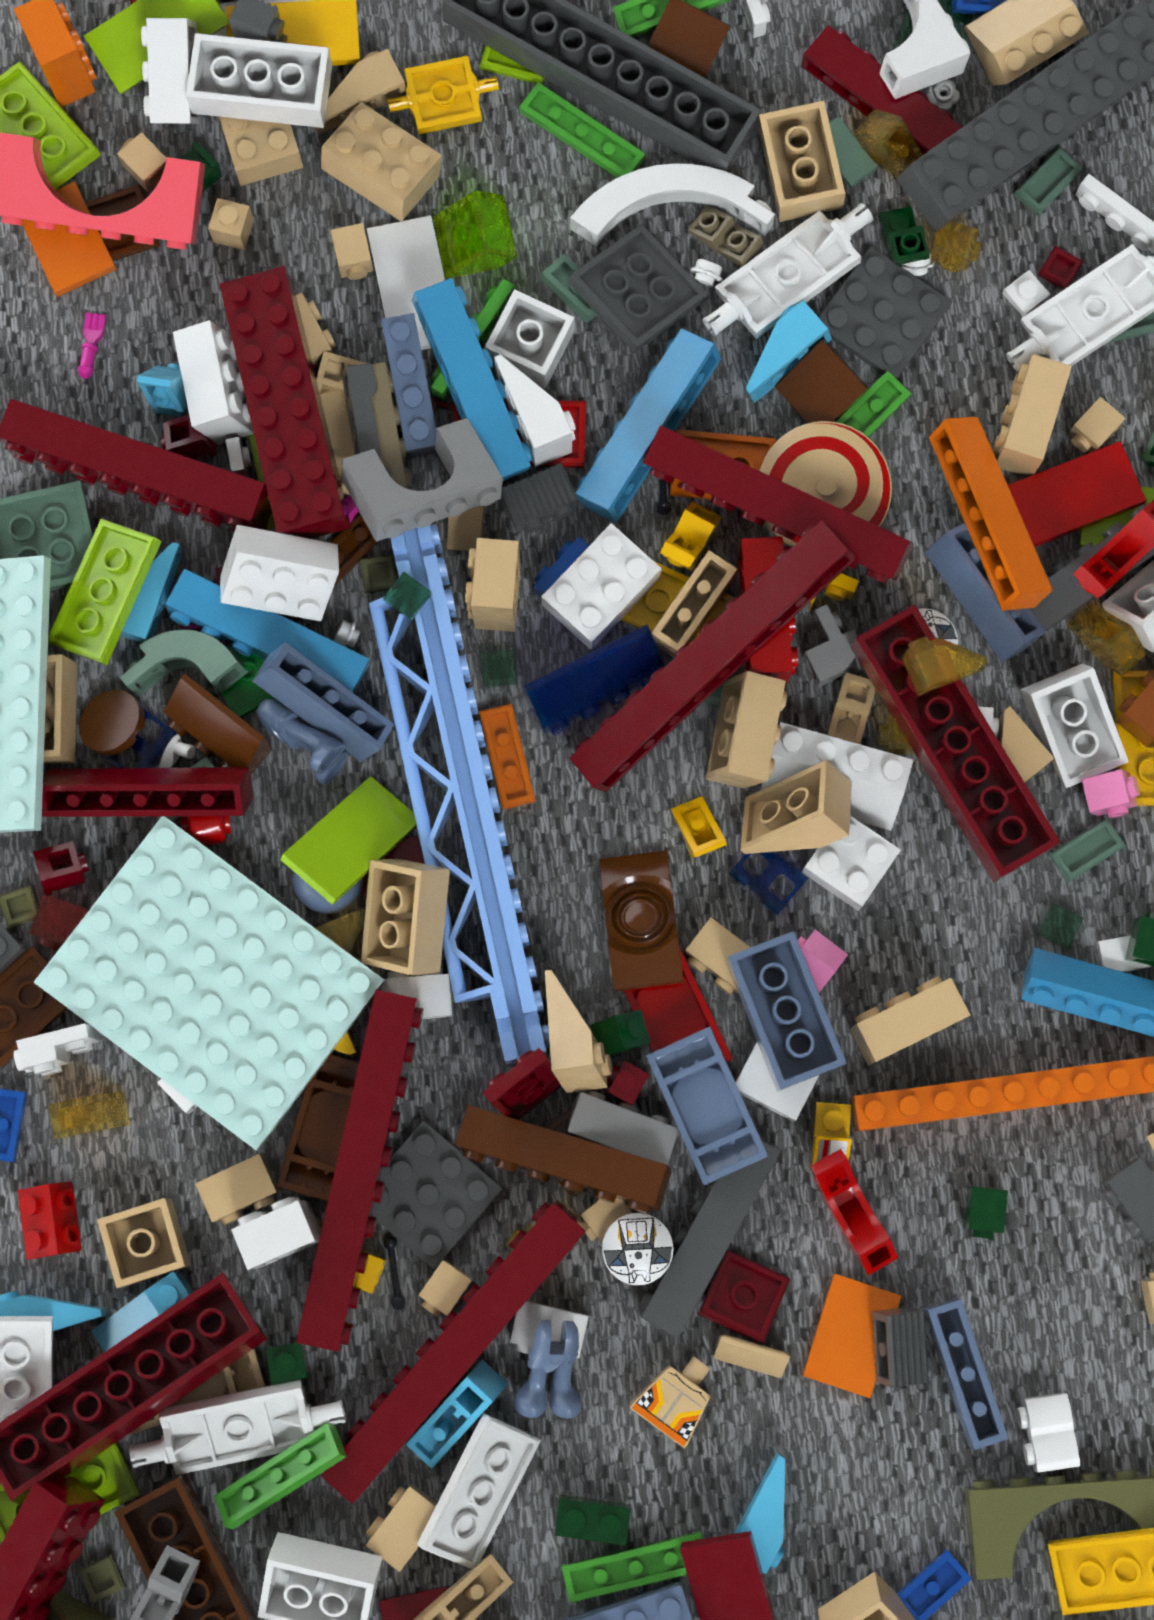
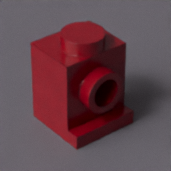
M189 414L163 422L164 437L161 438V444L164 450L191 459L209 454L210 457L217 455L216 443L191 426Z
M74 841L33 851L45 897L52 895L51 892L85 883L83 873L89 872L84 852L77 853Z
M617 1060L612 1069V1075H609L607 1078L608 1088H602L601 1090L624 1103L633 1105L649 1074L626 1061Z

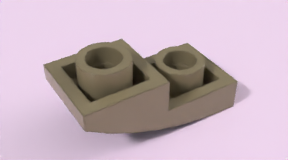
M709 205L705 206L688 228V232L725 259L740 267L751 261L764 245L761 236L736 225L732 216Z

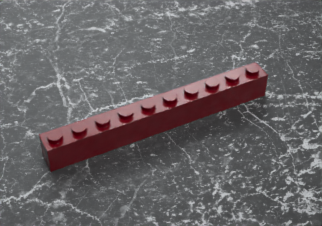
M822 520L818 524L809 526L802 533V539L796 545L782 551L776 558V563L767 572L758 574L751 581L750 588L744 594L730 600L725 606V611L716 620L707 622L701 628L700 635L691 644L688 643L679 648L674 655V660L666 667L656 670L651 675L650 682L641 691L638 690L632 693L625 700V706L616 714L606 717L600 724V729L592 737L585 738L576 746V752L569 759L593 788L603 792H607L857 558L855 553L830 526Z
M375 990L296 1343L336 1352L342 1350L343 1344L349 1345L353 1331V1324L348 1323L350 1310H357L361 1295V1288L356 1287L359 1273L365 1274L369 1259V1253L364 1252L367 1237L373 1238L377 1223V1217L372 1216L375 1202L381 1203L385 1182L380 1181L382 1167H389L393 1147L387 1146L390 1132H397L401 1112L395 1111L398 1097L404 1098L408 1084V1077L403 1076L406 1062L412 1063L416 1043L411 1042L413 1028H420L424 1008L418 1007L419 1000L417 998Z
M556 1200L551 1206L544 1202L532 1216L536 1224L527 1233L521 1229L508 1244L513 1249L505 1260L500 1256L497 1257L485 1271L490 1278L482 1287L477 1283L473 1285L462 1298L466 1306L459 1314L452 1310L438 1326L443 1330V1333L435 1342L430 1337L415 1353L420 1357L419 1361L412 1369L406 1364L392 1380L397 1385L389 1396L382 1392L369 1407L374 1412L366 1423L359 1419L346 1434L351 1439L344 1447L347 1457L325 1470L320 1476L352 1505L588 1230L589 1227L561 1202Z

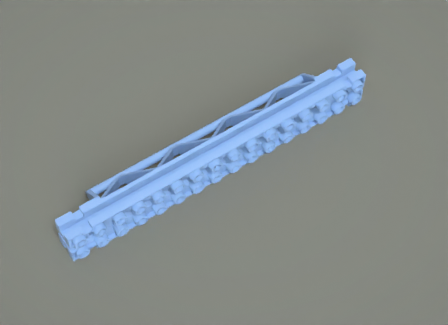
M432 524L427 527H418L403 532L395 538H390L401 589L369 603L424 862L427 865L440 867V863L444 868L450 869V873L468 889L454 927L451 921L448 902L446 906L443 950L455 1003L491 998L506 1065L516 1064L517 1059L530 1050L535 1051L540 1048L547 1055L546 1049L550 1048L548 1024L540 1025L538 1015L545 1013L540 990L533 991L531 981L537 980L533 956L525 957L523 947L530 946L525 922L518 923L516 914L522 912L518 889H510L509 880L515 879L510 854L503 855L501 847L508 846L503 821L495 822L494 814L500 813L495 787L488 788L487 781L493 780L488 753L480 754L479 748L486 747L480 720L473 722L472 715L478 714L473 687L466 688L465 683L471 682L466 654H458V650L464 649L458 621L451 623V618L457 617L451 589L444 590L443 587L450 585L444 556L437 557L436 555L443 553L437 524ZM384 611H400L390 637ZM414 616L429 684L394 657V652ZM398 672L425 697L412 732H410ZM434 709L450 780L419 757L414 749ZM418 767L446 792L432 829ZM455 803L472 879L439 853L435 846ZM476 899L494 978L460 951L456 943ZM460 960L488 986L467 992Z

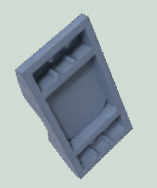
M711 1027L646 1055L704 1186L769 1157Z

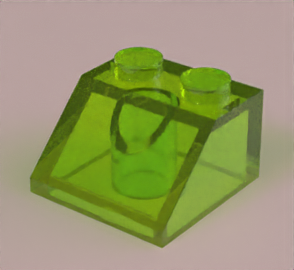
M474 190L432 217L445 279L499 269L517 258L504 195Z

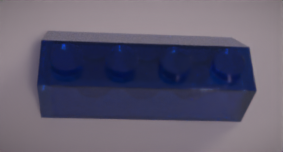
M645 625L525 685V700L543 735L550 731L552 735H557L570 727V721L580 716L583 720H587L600 713L599 707L610 701L613 705L625 701L631 695L630 691L640 686L644 688L650 682L651 675L659 668L665 666L648 625Z

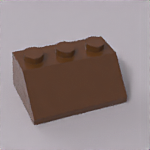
M184 674L180 678L164 710V713L170 719L167 725L181 737L188 733L197 740L193 746L203 755L210 758L214 754L222 760L223 763L219 767H250V775H252L272 751V747L266 738L188 675Z

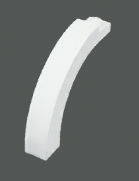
M672 163L638 169L607 183L586 199L570 217V229L598 247L600 242L618 223L642 209L668 202H695L724 210L766 236L773 226L775 214L763 201H754L752 198L755 186L736 175L703 165Z

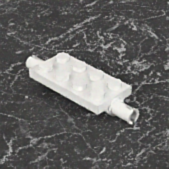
M860 203L840 220L838 218L830 220L820 210L715 286L716 294L725 304L702 319L706 329L709 331L712 328L710 334L717 336L719 332L738 320L744 324L756 339L775 326L782 312L792 304L797 305L802 300L805 303L861 263V255L854 249L850 241L854 233L873 221L870 210L867 208L863 211L866 206Z
M1132 244L1022 317L1021 324L1030 335V339L1006 353L1010 364L1014 362L1013 368L1018 372L1021 364H1028L1033 354L1042 355L1048 359L1073 366L1154 312V256L1148 255L1145 257L1141 255L1134 244Z
M299 1379L168 1407L159 1413L163 1429L161 1439L130 1445V1459L133 1468L165 1461L166 1464H173L175 1474L180 1475L278 1454L314 1432L315 1428H320L326 1423L333 1425L346 1423L343 1401L338 1400V1402L311 1407L310 1404H307L302 1382Z

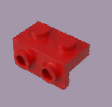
M71 1181L17 1190L27 1260L81 1251L76 1199Z

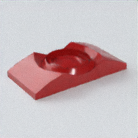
M681 949L680 955L684 983L623 990L631 1010L642 1011L651 1041L648 1046L652 1053L705 1028L711 1027L726 1062L733 1060Z

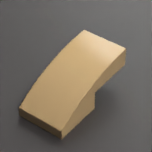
M845 672L827 732L828 736L861 744L876 691L870 679Z

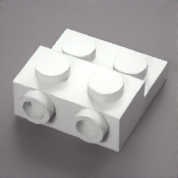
M84 1023L17 1040L18 1050H14L15 1064L18 1071L25 1070L26 1073L34 1071V1074H41V1076L62 1072V1065L70 1064L68 1052L72 1051V1054L93 1050V1043L101 1042L99 1031L91 1025Z

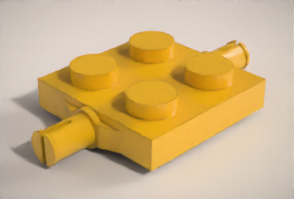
M463 56L405 68L406 95L387 98L390 113L404 109L410 110L415 118L418 135L482 122L479 106L480 94L498 91L499 86L496 76L477 80L471 71L469 57Z

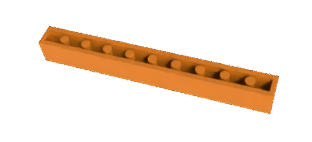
M1154 1056L855 1095L850 1097L855 1132L1154 1093Z

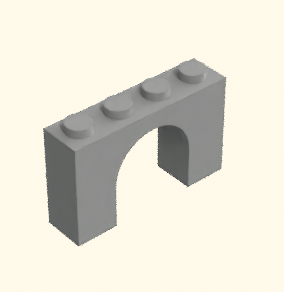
M468 418L436 428L435 450L451 477L439 488L429 491H414L400 486L390 477L375 449L342 460V481L376 542L386 538H395L403 532L418 527H427L435 521L450 516H459L465 511L479 506L491 505L496 500L501 499L503 477Z

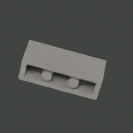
M587 1090L586 1094L580 1092L575 1097L563 1134L668 1165L679 1132L678 1128L671 1126L672 1122L669 1119L658 1115H652L649 1118L639 1114V1109L633 1105L619 1103L617 1106L607 1102V1097L603 1094Z

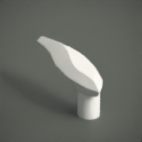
M176 734L167 744L159 768H172L180 756L192 759L196 753L195 746L183 743L180 735Z

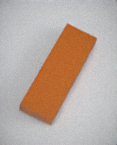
M512 703L479 711L502 809L506 810L535 803L536 800Z

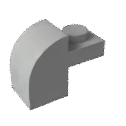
M827 604L814 610L812 616L824 643L805 651L803 660L817 688L841 677L849 669L855 658V654L851 649V645L857 637L855 629L842 634L843 624L836 611L831 613Z
M167 1545L149 1577L147 1589L130 1620H173L190 1590L200 1561Z

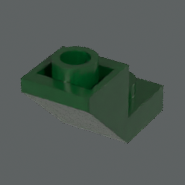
M911 206L879 212L878 218L885 248L896 265L929 259L930 255L923 227H916Z

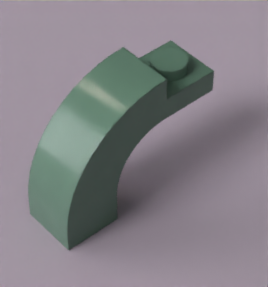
M173 630L156 635L139 645L146 656L141 660L133 662L120 678L133 693L140 697L169 673L178 669L193 668L202 671L209 682L223 693L247 674L248 671L220 641L212 636L194 630Z

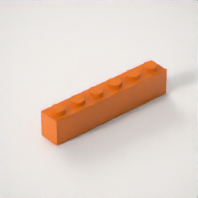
M946 418L929 436V439L1002 611L1035 608L1053 589L979 418Z

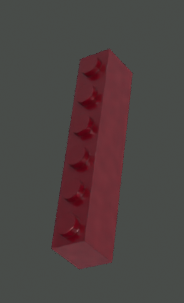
M828 25L803 55L801 65L803 69L918 157L923 156L962 128V126L954 121L953 116L948 111L938 109L928 101L927 96L920 90L894 99L879 74L882 65L877 62L872 53L867 50H861L854 45L848 35L841 30L836 31Z
M250 767L49 769L43 777L42 817L244 816L253 801Z

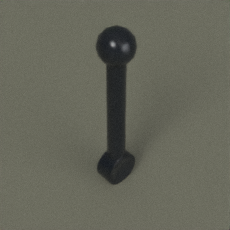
M660 479L661 503L657 506V512L661 515H667L671 511V505L667 502L666 481Z
M387 1236L383 1244L388 1249L394 1292L391 1305L394 1309L401 1310L405 1306V1299L401 1296L395 1255L397 1240L393 1236Z

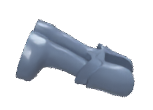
M265 699L260 703L257 709V717L261 721V726L279 741L287 744L290 749L303 748L311 753L310 767L315 770V779L324 786L332 782L346 762L348 752L344 750L345 745L336 738L305 724L298 718L296 713L278 700Z
M541 1320L534 1335L532 1348L528 1354L527 1366L531 1369L530 1374L524 1385L517 1391L514 1403L515 1409L519 1414L530 1418L539 1417L544 1414L546 1409L547 1373L554 1371L548 1397L550 1409L558 1417L574 1418L581 1412L582 1405L580 1394L571 1385L572 1366L579 1350L578 1328L573 1321H563L560 1342L551 1341V1321Z

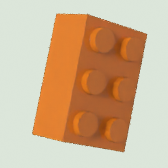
M31 0L14 8L13 10L60 107L62 108L95 93L92 81L96 80L97 77L63 3L56 4L54 0Z

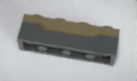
M386 362L346 366L342 374V381L355 455L375 449L390 477L400 486L411 490L410 472L408 470L404 471L402 458L406 457V446L404 439L398 437L397 425H400L398 406L393 405L391 393L395 392L391 372H387Z

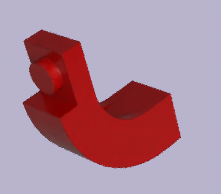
M1154 500L1146 505L1102 549L1073 573L1079 580L1080 586L1086 592L1093 594L1097 599L1102 597L1154 548Z
M840 1149L811 1165L810 1168L814 1174L813 1179L826 1206L867 1275L897 1260L898 1255L891 1238L865 1199L843 1151Z

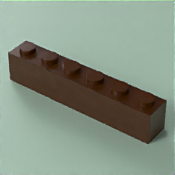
M471 1105L467 1106L455 1142V1146L464 1151L463 1157L482 1163L484 1158L497 1161L495 1167L515 1173L516 1168L529 1171L528 1177L544 1183H548L549 1178L562 1181L561 1187L576 1193H581L583 1188L595 1191V1198L613 1204L616 1198L629 1202L628 1208L648 1214L649 1209L660 1211L672 1172L666 1164Z

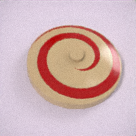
M818 421L792 429L778 439L771 447L759 470L879 527L882 525L889 510L892 481L883 454L865 434L845 424ZM768 521L765 522L775 537L782 536L772 531L774 524ZM796 535L793 541L783 536V544L792 548L802 538Z

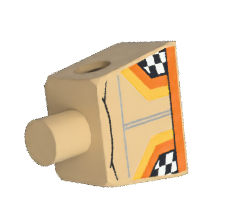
M694 1356L682 1373L669 1364L632 1400L629 1408L685 1449L710 1399V1394L699 1387V1385L711 1368Z

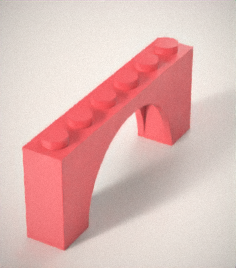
M0 132L1 223L22 226V219L35 221L34 228L55 231V224L68 226L67 233L88 235V229L101 231L100 237L121 240V234L133 235V242L153 245L154 239L167 240L166 247L186 250L187 244L196 245L205 172L204 163L167 157L159 183L142 203L120 214L94 216L72 207L54 190L42 164L40 139Z

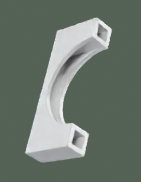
M903 0L911 15L913 31L904 43L885 54L879 73L894 99L963 74L970 56L968 43L960 37L954 27L951 16L944 12L938 0Z

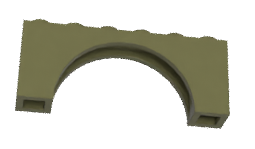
M1150 1468L1151 1475L1138 1476L1137 1470L1134 1469L1116 1470L1115 1477L1102 1478L1101 1472L1079 1473L1080 1480H1066L1064 1474L1045 1475L1044 1482L1030 1483V1477L1008 1478L1009 1484L995 1485L994 1479L973 1480V1487H964L972 1576L976 1580L1013 1578L1014 1554L1023 1531L1043 1510L1065 1500L1089 1498L1104 1501L1124 1512L1138 1530L1154 1528V1468Z

